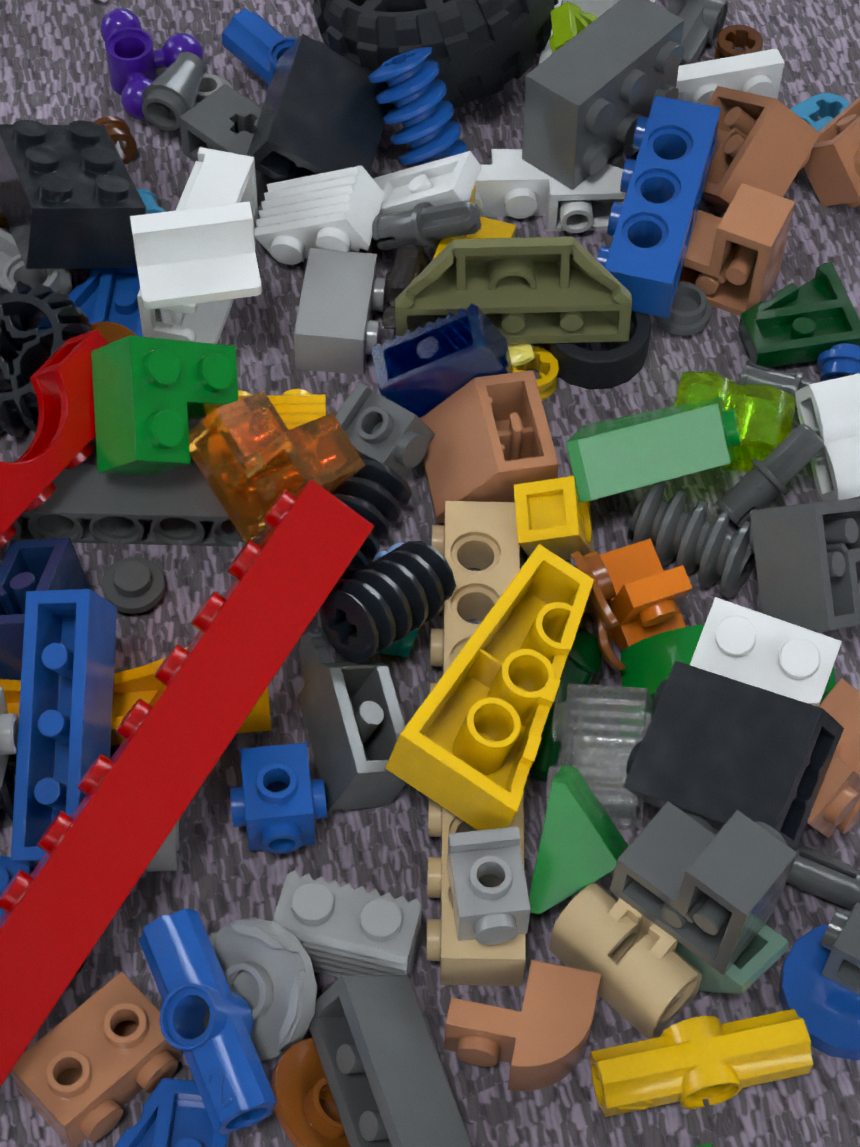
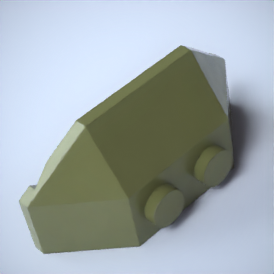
M573 236L453 239L395 299L397 347L629 341L632 295Z

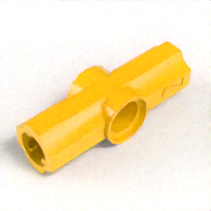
M795 1009L723 1024L715 1016L693 1017L671 1025L662 1032L660 1037L591 1051L589 1065L598 1107L601 1108L604 1117H610L680 1102L681 1107L685 1109L704 1107V1099H708L710 1105L719 1104L736 1096L744 1087L809 1074L813 1067V1060L811 1056V1040L804 1019L797 1015Z

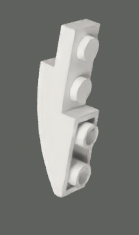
M491 149V165H481L482 169L474 184L476 186L475 204L480 208V216H511L518 219L529 216H546L548 232L567 231L570 233H581L584 231L607 230L613 203H624L626 193L620 192L623 169L606 164L598 174L590 175L572 190L522 159V149Z

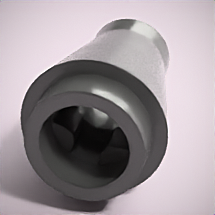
M191 52L180 53L176 60L143 91L142 112L146 119L157 128L166 131L177 130L180 127L179 117L195 106L201 80L206 73V65L199 56Z

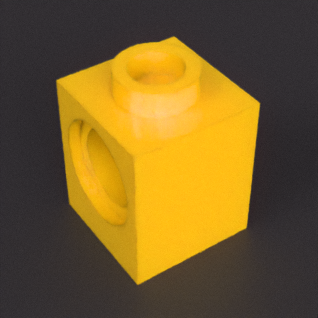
M574 476L514 485L518 544L529 557L538 544L563 560H570L569 554L580 551L582 556L594 551L590 501L579 503Z

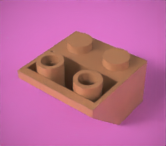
M533 370L476 377L421 418L435 433V436L428 444L422 463L436 524L444 523L445 501L515 502L514 485L555 479L558 476L559 463Z

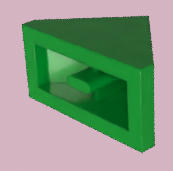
M563 764L552 780L529 894L531 913L540 915L615 870L617 859L628 848V844L577 767Z

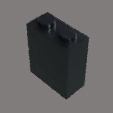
M302 34L278 60L247 156L254 157L255 170L278 182L360 165L370 175L385 125L383 117L389 112L391 103H377L376 96L388 88L387 82L371 83L368 76L374 71L361 67L331 50L325 43L313 40Z
M675 661L669 677L660 683L655 692L652 704L653 716L643 740L633 747L629 755L626 767L627 778L623 787L646 803L658 808H662L669 801L684 813L689 812L702 817L712 828L721 830L738 810L754 822H763L773 827L785 839L787 846L796 851L844 728L823 708Z

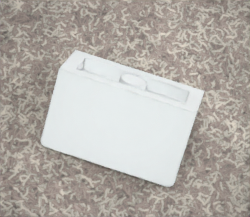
M250 201L130 216L142 304L145 309L150 310L251 297L262 293L255 253L254 226Z

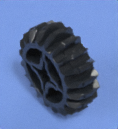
M18 281L12 293L8 289L0 287V388L3 391L10 388L13 390L0 393V436L7 432L10 436H16L21 439L27 428L36 432L39 410L30 377L68 339L92 331L90 329L91 324L88 322L89 318L79 307H76V304L66 294H62L59 291L54 292L50 287L43 285L41 282L32 288L30 285ZM45 327L49 329L40 332L37 328Z

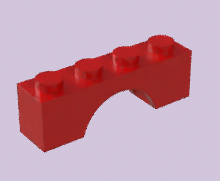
M97 329L68 339L30 377L38 402V426L32 443L19 459L13 463L0 461V548L16 533L17 529L13 525L16 519L25 510L32 511L38 508L54 493L56 486L52 481L64 469L70 470L79 465L94 450L95 446L91 443V440L96 436L91 351L109 344Z

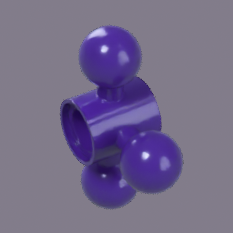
M116 8L109 11L101 21L100 32L105 41L111 87L116 93L121 95V103L125 112L136 120L145 121L147 119L142 112V94L157 78L156 69L168 68L182 52H191L203 60L202 46L192 35L178 33L169 37L162 49L154 50L152 38L147 32L142 30L138 17L132 11L124 8Z

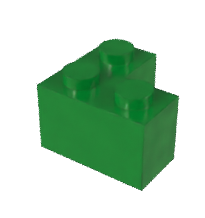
M129 335L91 351L98 473L152 476L190 464L188 419H202L239 406L236 351L233 345Z

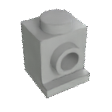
M519 826L449 834L447 870L458 941L476 939L481 944L493 945L510 941L517 934L528 933L531 908L520 849ZM499 885V886L493 887V888L485 887V886Z

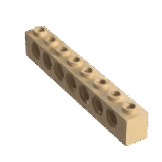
M445 501L444 525H432V546L445 557L453 571L456 584L452 596L444 601V607L440 612L443 613V629L431 628L430 666L443 667L442 676L480 625L466 621L471 619L483 621L520 570V545L518 544L515 502ZM477 568L481 569V571H471L468 569ZM430 683V692L437 683ZM522 796L517 814L509 827L519 826L520 849L524 867V807ZM429 798L428 837H441V857H428L427 898H440V919H427L426 961H440V985L522 986L526 962L525 934H517L510 941L493 945L481 944L476 939L458 941L447 870L448 837L451 833L478 830ZM499 885L485 886V887L493 888V887H497V886H499Z

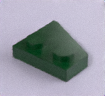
M832 262L824 263L817 267L815 278L801 287L791 283L776 292L773 299L756 304L741 313L738 331L753 364L767 368L815 361L820 353L830 350L836 344L848 343L860 347V320Z

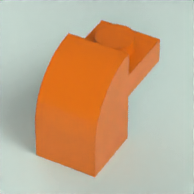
M651 538L600 554L616 592V597L608 600L607 603L619 622V625L612 628L611 632L615 645L620 650H624L656 634L686 627L678 606L693 588L683 565L663 571Z

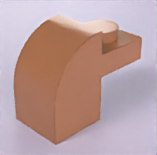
M531 959L522 1011L451 997L445 1024L444 1049L455 1051L456 1056L460 1060L475 1066H494L498 1063V1060L511 1063L508 1090L533 1091L551 1086L566 1077L577 1066L584 1055L591 1031L601 973Z

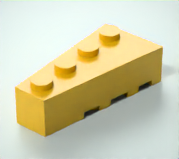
M538 544L400 733L385 769L478 831L509 827L517 814L524 793L523 789L542 739V731L549 710L555 700L561 682L560 677L567 656L572 648L594 579Z

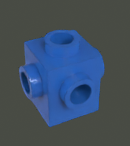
M307 742L240 749L243 786L230 787L233 827L246 826L249 851L264 850L272 854H285L293 852L301 846L316 845L314 820L327 818L324 779H310Z

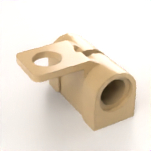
M593 882L580 891L562 911L554 924L549 951L567 967L601 973L598 995L647 1039L656 1038L697 996L702 980V973L676 951L678 941L621 898L618 900L598 882Z

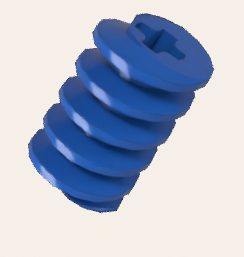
M433 47L416 48L392 57L368 76L371 83L387 82L388 88L376 96V100L379 104L395 103L396 108L387 113L383 119L386 124L402 123L403 128L391 137L394 145L408 143L410 145V149L398 157L399 163L402 165L417 164L418 166L468 152L467 145L463 141L457 140L461 134L460 125L454 120H449L454 114V107L450 101L443 100L447 92L446 84L442 80L435 79L439 74V64L434 59L427 58L431 54Z

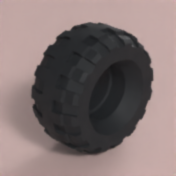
M314 0L312 9L323 43L328 45L334 52L372 71L381 67L388 59L406 51L421 47H433L431 54L427 58L434 59L439 64V74L435 79L442 80L446 84L447 92L443 100L450 101L454 109L464 107V103L481 97L485 100L504 89V84L513 78L518 80L534 65V54H540L545 50L551 36L552 22L550 12L555 9L554 6L558 4V0Z

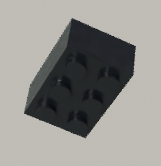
M19 120L14 124H0V207L6 217L7 224L26 269L137 267L130 216L144 215L146 213V206L105 126L84 120L73 121L69 125H44L34 120Z

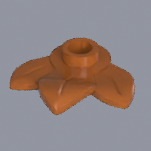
M596 550L583 556L580 551L569 554L571 564L594 579L587 602L598 625L597 639L601 654L611 668L618 671L626 669L627 667L616 657L611 648V645L615 644L611 629L617 627L619 622L607 603L608 600L616 597L609 573Z

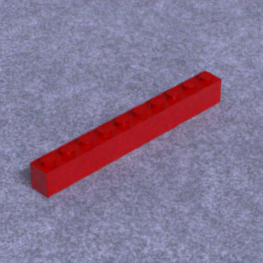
M312 479L295 495L285 489L275 500L262 519L264 523L271 527L263 540L257 545L250 539L229 566L227 572L236 579L222 597L214 591L191 621V624L200 630L187 649L177 644L156 671L154 678L163 684L148 704L139 698L119 724L116 732L125 739L111 759L101 753L80 780L77 789L86 795L72 816L60 811L41 836L37 846L46 853L31 875L20 869L0 895V908L5 911L0 918V1087L374 528L373 524Z

